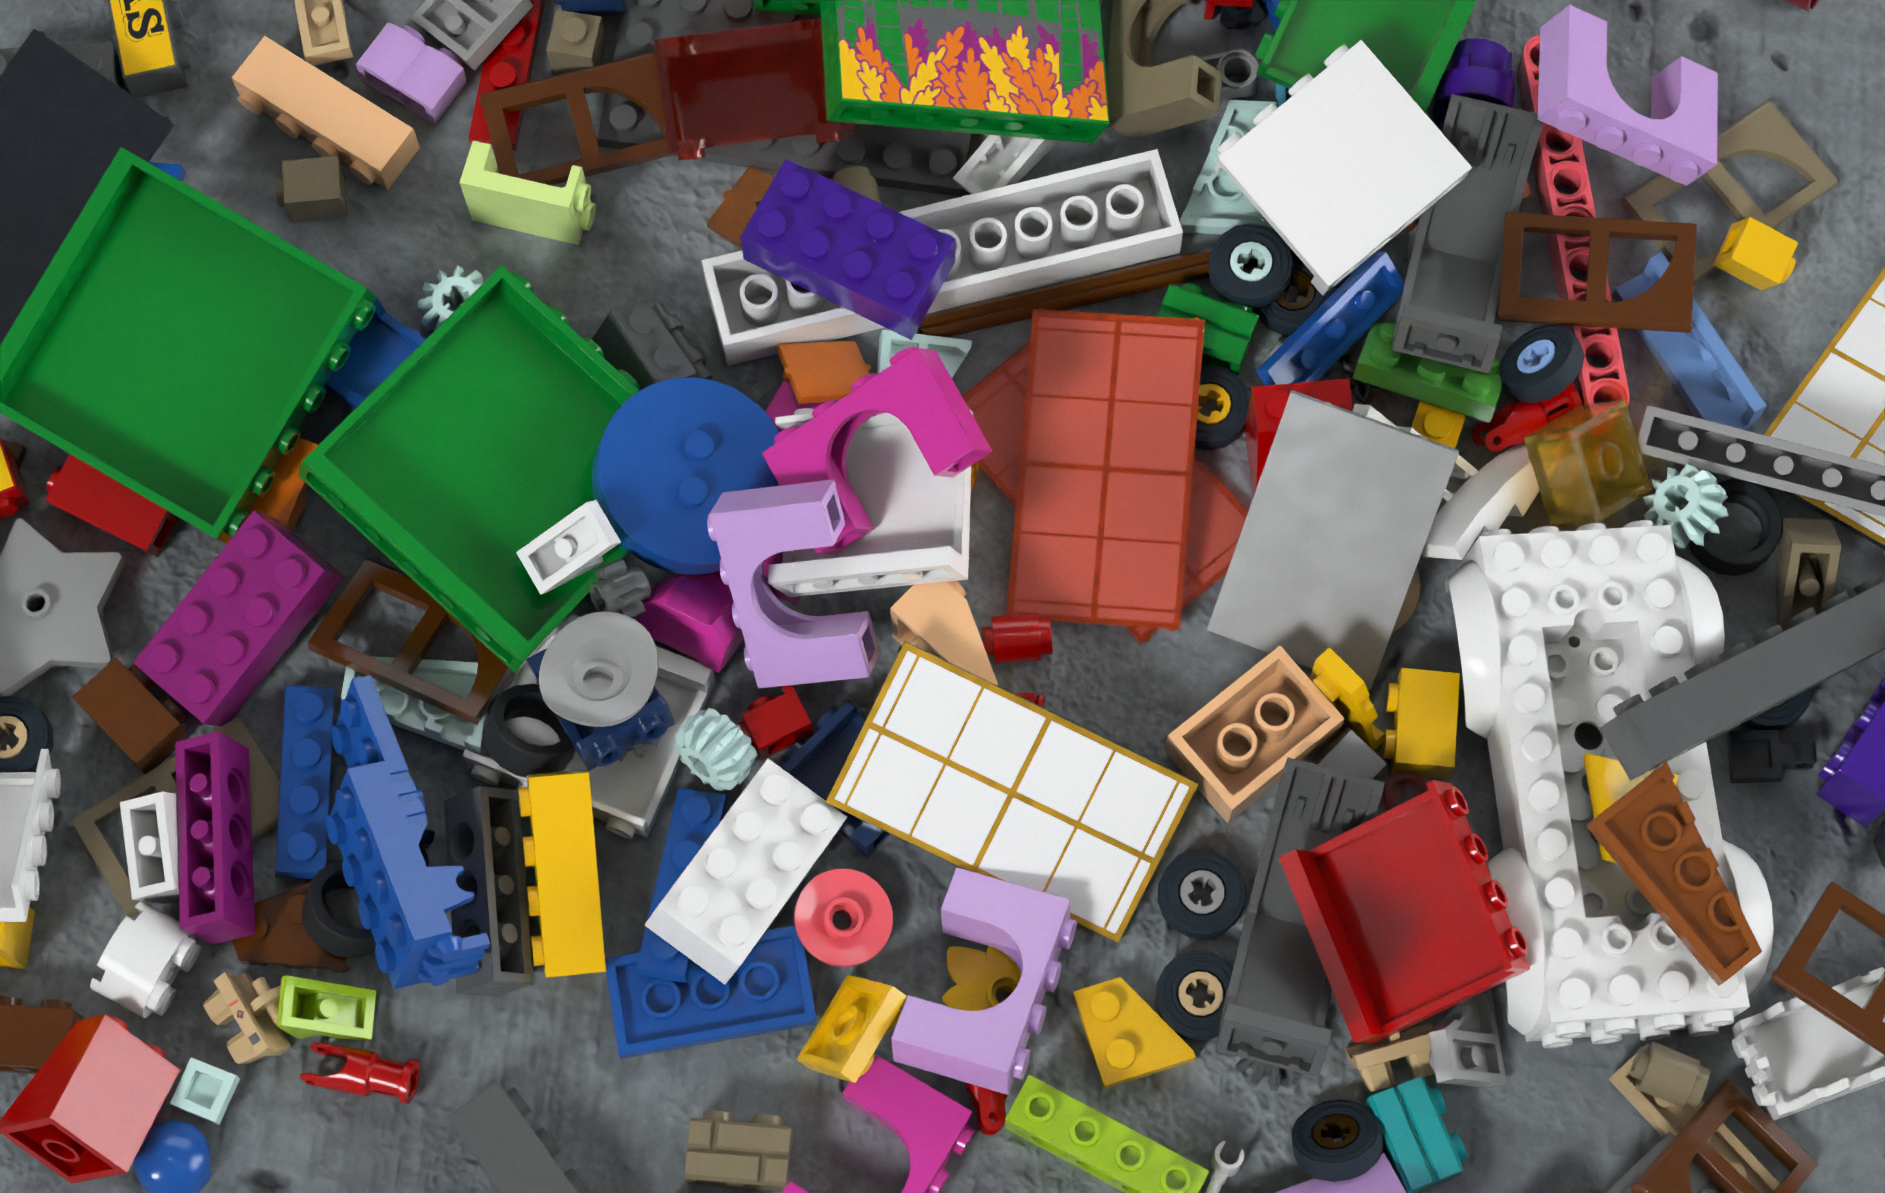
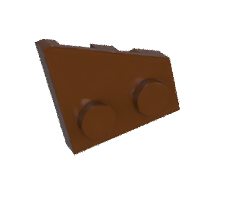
M311 882L254 903L256 934L232 940L238 959L242 964L260 966L273 964L282 965L285 968L304 970L305 967L328 969L337 973L350 971L346 957L335 956L321 949L306 932L302 921V907ZM324 897L323 906L332 918L326 897Z

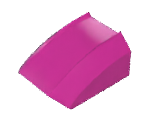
M720 571L697 575L671 572L651 590L650 598L642 601L646 611L637 615L636 621L646 628L654 640L701 662L703 666L718 673L721 672L744 640L741 628H737L734 624L732 594L729 585L723 583Z

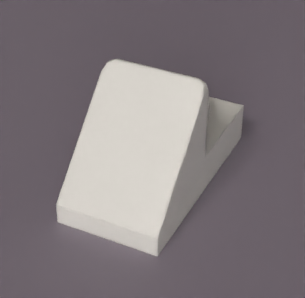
M597 500L580 506L516 553L541 595L604 562L602 555L617 546L621 541Z

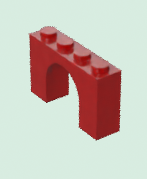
M69 454L63 467L58 466L53 471L46 486V491L49 492L45 499L46 502L157 558L179 518Z

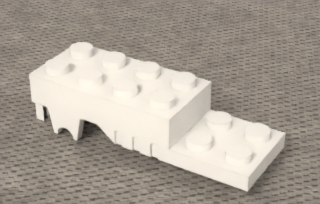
M1881 967L1872 970L1862 977L1860 975L1831 988L1863 1008L1883 975L1885 968ZM1797 997L1785 1002L1776 1003L1764 1012L1742 1019L1731 1027L1735 1037L1732 1039L1733 1049L1738 1058L1744 1059L1747 1066L1745 1072L1748 1079L1752 1078L1755 1085L1752 1087L1755 1101L1759 1106L1765 1107L1768 1116L1773 1121L1885 1081V1055Z

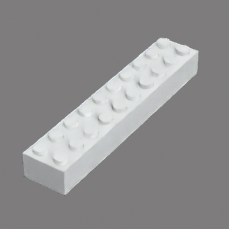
M1158 149L899 212L955 239V263L927 314L1180 255L1183 236ZM742 250L701 260L705 283L727 366L777 354L778 344L828 342L885 328L744 260Z

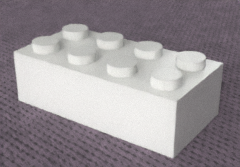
M767 759L645 923V926L716 979L726 984L847 819V816L826 803L823 798L770 759Z

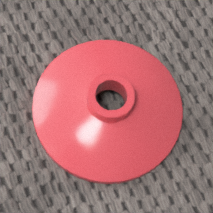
M833 869L814 877L801 891L795 905L794 924L800 942L816 959L832 966L852 967L869 961L883 949L892 931L893 911L887 894L873 878L852 869ZM836 914L847 916L850 922L849 927L843 930L836 928L832 921L833 916Z

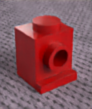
M792 685L781 686L783 695L774 698L773 695H767L751 703L747 708L748 712L742 714L743 721L735 724L740 725V730L750 737L751 745L756 749L761 761L791 747L800 739L806 740L813 736L812 723Z

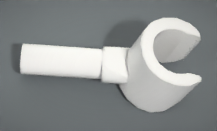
M1226 1141L1218 1144L1211 1159V1166L1214 1171L1205 1193H1219L1227 1177H1232L1239 1171L1245 1156L1243 1149L1236 1163L1226 1164L1220 1158V1153Z

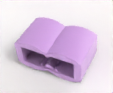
M387 23L356 63L359 77L377 92L398 101L420 118L436 124L467 83L464 68L462 67L463 63L457 55L446 48H440L438 51L425 45L423 36L412 27L403 25L400 28L392 23Z

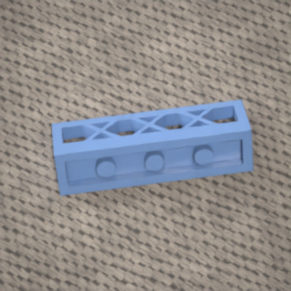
M1660 252L1651 257L1642 274L1616 287L1612 294L1616 302L1632 299L1650 289L1662 277L1670 264L1664 254ZM1694 298L1692 309L1693 329L1691 333L1636 330L1694 417L1742 430H1747L1756 424L1767 405Z

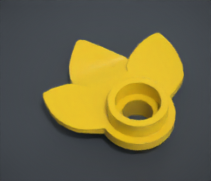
M988 946L985 953L968 947H949L946 959L947 971L951 980L956 985L943 995L942 1002L945 1006L964 1011H979L994 1007L999 1004L996 994L1000 991H1008L1012 994L1020 981L1021 973L1012 959L996 948Z

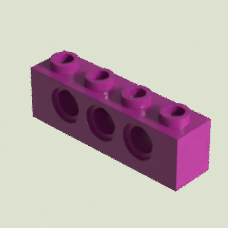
M219 731L175 742L180 929L211 945L255 935L249 749Z

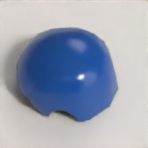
M171 1119L153 1124L133 1161L136 1176L148 1193H199L211 1177L210 1147L206 1142V1137L192 1123Z

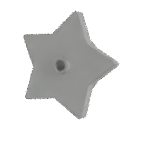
M16 519L0 556L1 697L12 695L49 670H56L66 666L104 669L114 660L103 621V608L126 563L120 553H62L23 519ZM45 604L40 611L35 612L40 605Z

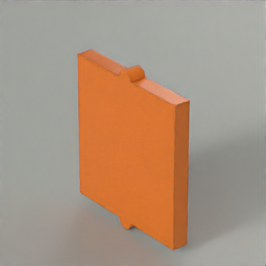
M856 341L778 344L776 350L784 368L783 378L789 380L798 404L825 403L832 399H838L839 401L852 392L850 387L856 380L870 374L871 366L865 364Z

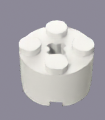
M140 901L134 907L141 914L136 920L126 916L121 922L97 964L99 968L105 970L102 981L100 982L92 978L90 988L139 1016L147 1018L152 1012L162 1016L167 1011L177 992L176 989L170 987L180 969L188 972L192 968L201 952L202 946L196 943L195 936L180 929V921Z

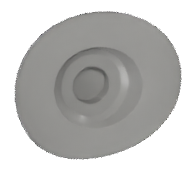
M594 612L575 619L558 632L543 656L539 670V688L544 702L560 717L586 726H612L630 719L647 703L656 684L658 655L654 640L642 624L620 613Z

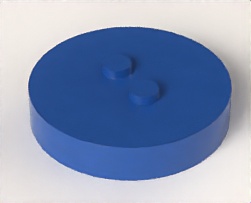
M695 377L674 378L657 382L630 397L616 411L606 427L595 451L592 465L594 499L599 503L621 543L619 544L639 560L658 569L677 574L697 575L720 571L721 555L717 541H712L708 533V514L723 492L779 486L762 455V452L775 444L774 437L779 431L771 418L757 403L731 386Z

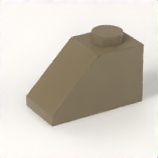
M1783 517L1782 536L1779 540L1776 557L1777 625L1779 624L1783 630L1790 629L1787 623L1788 620L1812 607L1817 615L1824 612L1820 605L1833 597L1841 543L1831 520Z

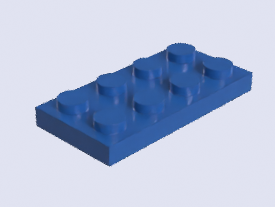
M795 925L766 930L726 984H723L693 961L687 983L638 976L636 966L640 952L605 958L607 982L620 1059L817 1025L805 947L800 942Z

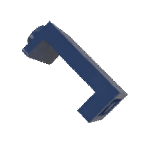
M547 648L526 659L538 685L539 670ZM655 686L643 708L630 719L616 725L605 727L586 726L566 720L555 713L588 772L598 766L604 767L613 764L621 758L625 751L642 742H652L660 738L667 731V728L675 724L668 703L663 696H660Z
M850 700L841 708L837 705L832 706L819 719L816 725L819 730L807 742L803 739L798 740L783 756L782 761L785 764L782 766V769L825 801L866 721L858 714L857 706ZM835 807L847 816V819L838 831L865 857L868 858L891 835V833Z

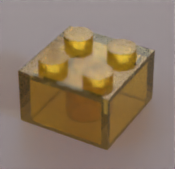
M1625 399L1579 406L1524 437L1528 458L1532 464L1542 496V503L1546 509L1551 526L1559 528L1598 523L1652 490Z

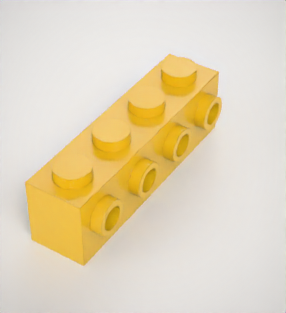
M584 769L526 775L527 786L518 787L520 815L521 817L530 816L532 836L522 837L525 867L534 866L536 886L527 887L529 916H539L540 935L531 936L533 965H543V973L546 978L606 972L589 772Z

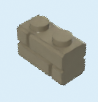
M706 1110L703 1111L702 1119H690L684 1179L687 1184L783 1192L790 1176L793 1129L792 1126H783L782 1117L754 1115L753 1123L733 1121L732 1113Z

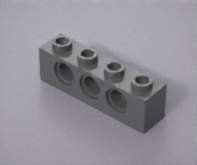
M478 786L444 800L448 866H463V874L456 878V883L462 890L474 893V898L471 902L451 910L453 936L466 938L486 933L490 941L489 948L484 949L483 959L478 961V972L455 978L456 994L497 997L533 984L522 824L518 791Z

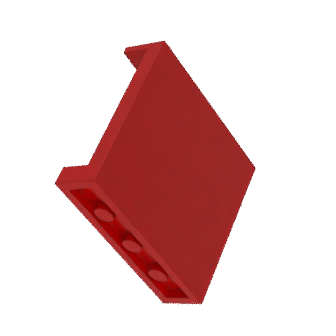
M1431 780L1426 783L1428 791L1309 851L1295 849L1279 857L1354 1043L1374 1044L1530 970L1525 957L1528 954L1526 940L1520 930L1512 926L1505 910L1508 907L1506 893L1500 883L1492 879L1485 863L1489 858L1488 852L1482 839L1476 833H1472L1465 816L1469 813V808L1463 794L1450 783Z

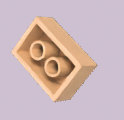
M1278 646L1167 736L1165 752L1189 780L1198 783L1197 789L1229 824L1280 782L1287 757L1305 762L1339 734L1345 718L1281 646Z

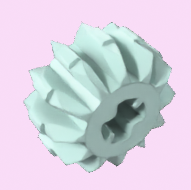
M457 265L453 277L447 278L446 273L438 270V285L424 282L423 290L427 297L419 300L418 308L420 313L424 314L421 321L426 331L436 330L458 308L459 303L462 304L483 284V277L480 272L475 270L466 277L463 268Z
M1688 464L1684 466L1681 473L1675 468L1667 467V479L1664 482L1652 480L1653 487L1656 489L1655 494L1643 497L1645 505L1650 508L1643 516L1645 520L1652 521L1653 526L1671 525L1673 544L1678 548L1685 549L1690 540L1696 545L1704 546V533L1710 531L1711 533L1720 534L1719 527L1715 524L1716 519L1729 516L1727 509L1721 504L1728 497L1726 491L1720 485H1717V478L1709 471H1699L1695 466Z
M700 709L694 716L690 715L680 726L681 729L674 735L676 741L673 745L675 751L681 755V762L686 764L691 769V774H696L703 784H711L716 790H732L737 784H741L747 778L750 770L756 764L755 759L758 755L756 749L751 745L750 737L740 730V725H735L727 715H720L714 709Z

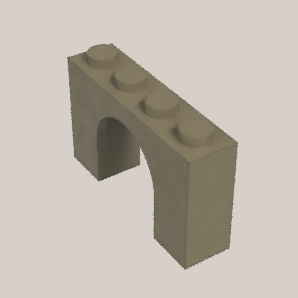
M1113 0L1106 75L1109 127L1131 140L1219 115L1222 72L1195 55L1156 66L1153 65V46L1162 24L1175 9L1191 0Z

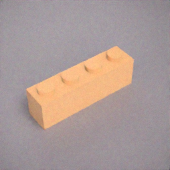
M266 36L262 38L231 77L239 93L237 99L246 109L256 115L264 112L274 118L277 127L292 138L296 139L301 135L312 142L311 146L322 157L338 156L340 161L349 166V171L367 185L375 182L388 190L420 149L412 127Z

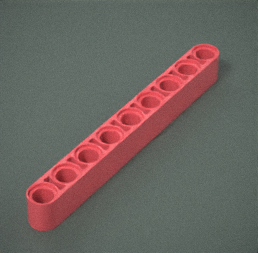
M1540 35L1532 37L1526 43L1517 68L1523 110L1537 114L1539 66L1535 65L1532 60L1539 59ZM1543 122L1532 159L1542 214L1596 218L1582 139L1562 132ZM1547 143H1559L1566 151L1556 152ZM1563 184L1569 186L1574 193L1570 195L1563 194L1555 188V185ZM1546 233L1558 299L1586 301L1587 280L1582 281L1574 278L1570 271L1577 269L1587 273L1589 236L1571 237L1565 234ZM1607 277L1606 302H1612ZM1563 325L1579 340L1585 355L1582 369L1573 381L1574 388L1577 390L1583 405V415L1579 416L1580 420L1593 433L1606 434L1612 432L1618 427L1630 400L1617 328ZM1597 356L1605 362L1607 367L1595 368L1587 362L1586 357ZM1606 400L1614 407L1615 411L1611 413L1603 412L1595 406L1594 401Z

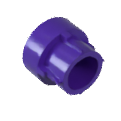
M1467 38L1457 42L1435 90L1433 107L1435 117L1441 123L1444 122L1451 94L1513 108L1515 72L1512 70V52H1508L1501 44L1487 39Z

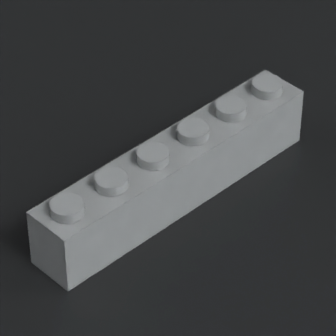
M1649 405L1646 407L1634 452L1683 465H1692L1698 469L1885 517V466Z

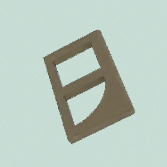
M1768 100L1717 134V165L1702 175L1704 180L1739 221L1752 217L1772 229H1775L1836 187L1838 183L1837 178L1778 109ZM1737 156L1766 157L1792 168L1810 184L1764 215L1720 162ZM1658 174L1623 198L1622 202L1635 220L1667 222L1655 206L1685 185ZM1653 240L1671 262L1676 241ZM1721 246L1700 260L1695 255L1694 284L1717 269L1713 264Z
M238 716L214 732L219 731L249 749L253 842L278 826L280 779L246 725ZM176 755L70 820L122 905L124 914L130 918L139 913L134 906L140 901L132 900L129 876L98 825L121 811L120 802L146 796L154 790L177 794L176 781L174 779L176 777ZM143 901V902L147 903V904L150 905V906H151L152 904H154L153 902Z

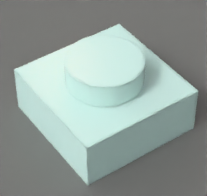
M190 1058L170 1105L220 1125L240 1078L237 1075Z

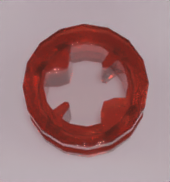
M1402 771L1395 774L1389 779L1385 787L1383 803L1387 811L1399 806L1400 804L1396 801L1399 793L1394 790L1396 786L1400 785L1401 790H1404L1406 785L1412 786L1415 789L1414 798L1428 791L1426 781L1420 775L1411 771Z

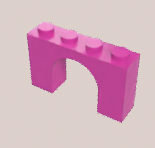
M915 346L899 351L890 358L891 366L879 374L870 373L859 378L851 385V393L839 401L838 399H832L819 405L812 412L814 418L802 426L794 425L784 429L774 437L775 444L762 452L779 486L834 479L846 524L834 546L814 548L816 554L837 555L875 530L849 482L846 470V455L849 443L858 428L870 418L879 414L889 413L903 422L913 436L934 476L953 478L993 452L937 351L916 348Z
M875 1054L874 1061L868 1071L859 1076L856 1083L849 1082L842 1093L844 1102L891 1129L904 1143L910 1157V1171L901 1193H940L950 1176V1172L944 1169L953 1152L959 1155L964 1153L976 1132V1129L970 1126L973 1120V1111ZM789 1181L782 1193L809 1192Z

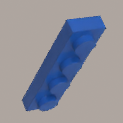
M1376 252L1362 263L1256 370L1265 386L1318 381L1402 296L1405 282L1386 252Z
M285 685L275 877L314 879L316 873L326 866V819L329 811L334 687Z
M678 788L648 919L724 818L728 805L726 795ZM645 927L636 966L638 976L687 983L692 960Z

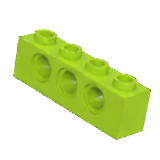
M1028 1075L1005 1118L1004 1129L1124 1193H1199L1210 1172L1031 1075Z

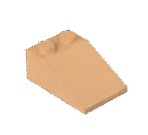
M958 581L913 585L890 608L892 637L902 646L906 642L999 687L968 602L964 598L966 591Z

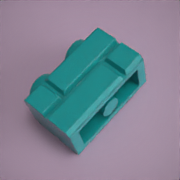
M1424 1076L1389 1088L1366 1099L1364 1106L1370 1108L1380 1122L1383 1152L1406 1193H1419L1430 1187L1452 1180L1464 1171L1461 1162L1467 1160V1155L1463 1143L1456 1132L1448 1134L1441 1115L1447 1113L1444 1099L1436 1085L1428 1087Z

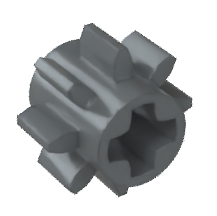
M620 559L595 570L599 581L590 585V595L598 612H616L633 618L646 611L642 601L650 598L651 589L646 575L639 566L632 565L626 568L624 560Z

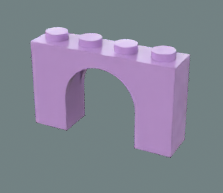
M1568 5L1540 27L1537 120L1686 186L1717 165V72L1680 56L1651 78V118H1647L1631 109L1620 98L1611 83L1606 62L1607 21L1572 5Z
M834 479L723 492L708 514V533L712 541H717L721 555L720 575L723 583L729 585L733 598V621L737 628H741L745 640V663L748 670L754 672L758 688L867 678L870 676L880 656L869 611L827 616L804 615L781 603L772 593L765 579L764 560L774 554L785 551L834 546L846 524Z
M956 868L941 907L942 933L1000 950L1016 964L1021 973V978L1017 987L1007 999L994 1007L979 1011L959 1010L908 995L891 1038L893 1061L1009 1095L1014 1079L1022 1080L1026 1073L1031 1054L1029 1049H1025L1030 1034L1038 1036L1041 1031L1046 1014V1006L1041 1004L1046 990L1054 992L1062 967V964L1057 962L1061 948L1070 949L1077 921L1070 919V899Z

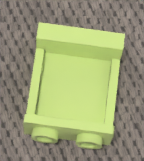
M472 141L460 179V186L472 221L579 245L583 230L590 231L596 211L595 203H591L590 200L591 185L586 184L582 167L572 165L566 186L563 188L499 174L490 144Z

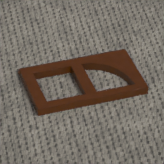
M658 50L480 94L479 103L483 106L499 174L552 186L567 182L572 165L582 167L584 176L588 177L686 152L662 62L663 55ZM597 92L612 93L635 102L654 120L663 139L600 154L585 94ZM567 99L582 159L519 174L504 114Z
M1505 212L1499 309L1496 312L1498 321L1691 333L1693 329L1692 309L1697 224ZM1523 232L1589 236L1586 301L1519 297ZM1609 237L1676 241L1674 254L1667 270L1650 289L1632 299L1606 302Z
M368 557L363 561L308 641L310 651L366 676L371 675L373 679L475 725H478L512 672L506 664L407 574ZM373 588L426 610L391 665L337 642ZM448 621L456 624L470 637L478 654L477 675L466 699L412 675Z
M1832 881L1827 885L1779 966L1772 972L1770 980L1885 1055V1023L1882 1021L1885 1017V971L1865 1005L1861 1008L1804 970L1805 965L1839 909L1885 939V915Z
M1725 1080L1631 1185V1192L1692 1193L1690 1187L1691 1163H1694L1723 1193H1759L1707 1142L1730 1114L1790 1171L1772 1193H1795L1817 1167L1818 1163L1732 1080Z

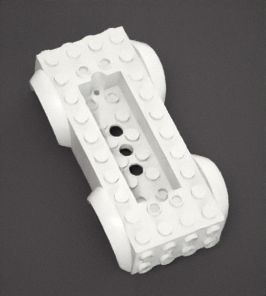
M1640 520L1628 523L1624 528L1606 529L1605 524L1591 523L1578 527L1576 531H1559L1556 526L1538 527L1526 534H1511V531L1508 529L1487 531L1482 536H1479L1458 565L1457 570L1444 583L1446 593L1450 591L1456 623L1463 677L1466 727L1476 734L1487 738L1503 851L1490 859L1486 865L1492 879L1498 881L1506 893L1508 907L1505 910L1512 926L1520 930L1528 946V954L1525 957L1530 970L1506 981L1507 1021L1518 1032L1525 1035L1526 1042L1542 1041L1543 1048L1569 1046L1573 1044L1572 1038L1591 1037L1592 1044H1609L1621 1041V1034L1639 1033L1640 1040L1643 1041L1668 1038L1671 1036L1670 1031L1688 1029L1690 1037L1719 1033L1720 1026L1734 1023V1017L1750 1007L1748 995L1757 987L1765 974L1772 950L1774 928L1772 904L1767 884L1758 865L1745 851L1722 840L1706 742L1667 763L1672 773L1679 775L1676 788L1683 802L1687 801L1696 819L1694 824L1706 848L1711 849L1719 864L1717 870L1727 890L1733 892L1762 950L1757 957L1720 986L1716 984L1619 865L1601 859L1599 844L1591 838L1589 829L1586 827L1594 819L1590 795L1582 787V777L1586 775L1583 760L1585 753L1618 760L1600 729L1601 726L1617 717L1612 708L1637 694L1641 695L1643 701L1652 698L1648 690L1673 676L1677 678L1679 683L1686 681L1687 678L1684 672L1709 658L1714 666L1722 663L1719 655L1724 652L1725 634L1723 613L1717 592L1709 577L1698 567L1675 555L1671 525L1653 526L1652 521ZM1583 723L1592 724L1600 731L1602 739L1598 748L1587 750L1578 745L1574 736L1578 725Z

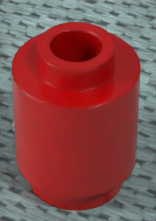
M1037 612L991 616V626L982 627L984 648L987 655H994L995 664L1041 660V655L1053 654L1049 616L1037 617Z

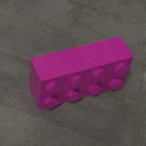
M253 510L133 663L203 724L222 727L233 719L345 576L275 517Z

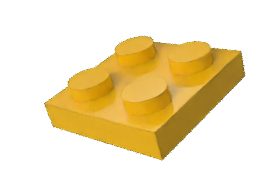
M847 975L796 1060L810 1070L856 1083L859 1076H862L871 1067L875 1057L874 1051L885 1033L889 1032L898 1022L901 1014L900 1008L907 996L894 986Z

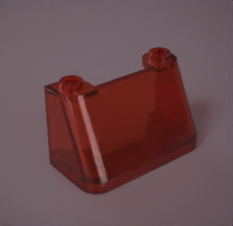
M821 19L650 40L667 152H677L678 161L705 158V148L799 135L816 134L817 143L844 140L843 131L855 129L854 123L827 121Z

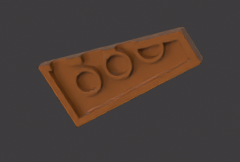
M1665 762L1590 821L1586 827L1716 984L1720 986L1757 957L1762 950L1733 892L1727 890L1717 870L1719 864L1711 849L1706 848L1694 824L1696 819L1687 801L1683 802L1673 782L1675 777L1668 763Z

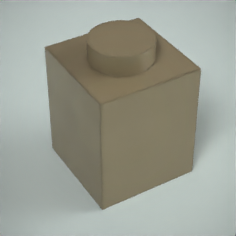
M556 9L546 50L552 75L557 76L602 64L607 41L600 16Z
M338 156L282 161L283 178L275 180L276 197L279 207H286L292 222L348 217L346 175Z

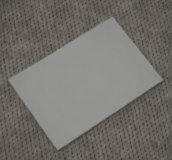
M1292 390L1207 630L1268 653L1281 646L1295 663L1313 669L1315 660L1330 647L1365 682L1367 689L1371 690L1460 450L1427 439L1423 435L1407 432L1332 405L1330 402H1324Z

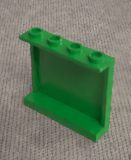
M1280 0L1274 12V16L1281 18L1275 34L1268 31L1265 32L1254 55L1262 60L1256 74L1290 89L1308 73L1315 78L1327 68L1324 61L1340 46L1345 44L1350 49L1362 40L1425 113L1477 0Z

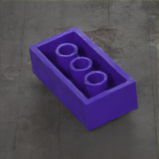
M787 159L784 160L740 236L744 260L910 340L913 339L955 263L954 238Z
M1885 677L1870 696L1869 700L1871 702L1862 714L1860 713L1845 733L1843 743L1836 752L1832 753L1817 775L1825 781L1816 795L1865 828L1885 809Z

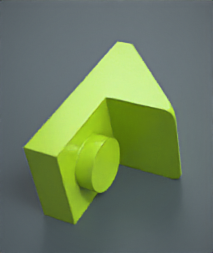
M288 975L282 976L277 1027L299 1039L322 1035L360 1042L372 1040L376 990Z

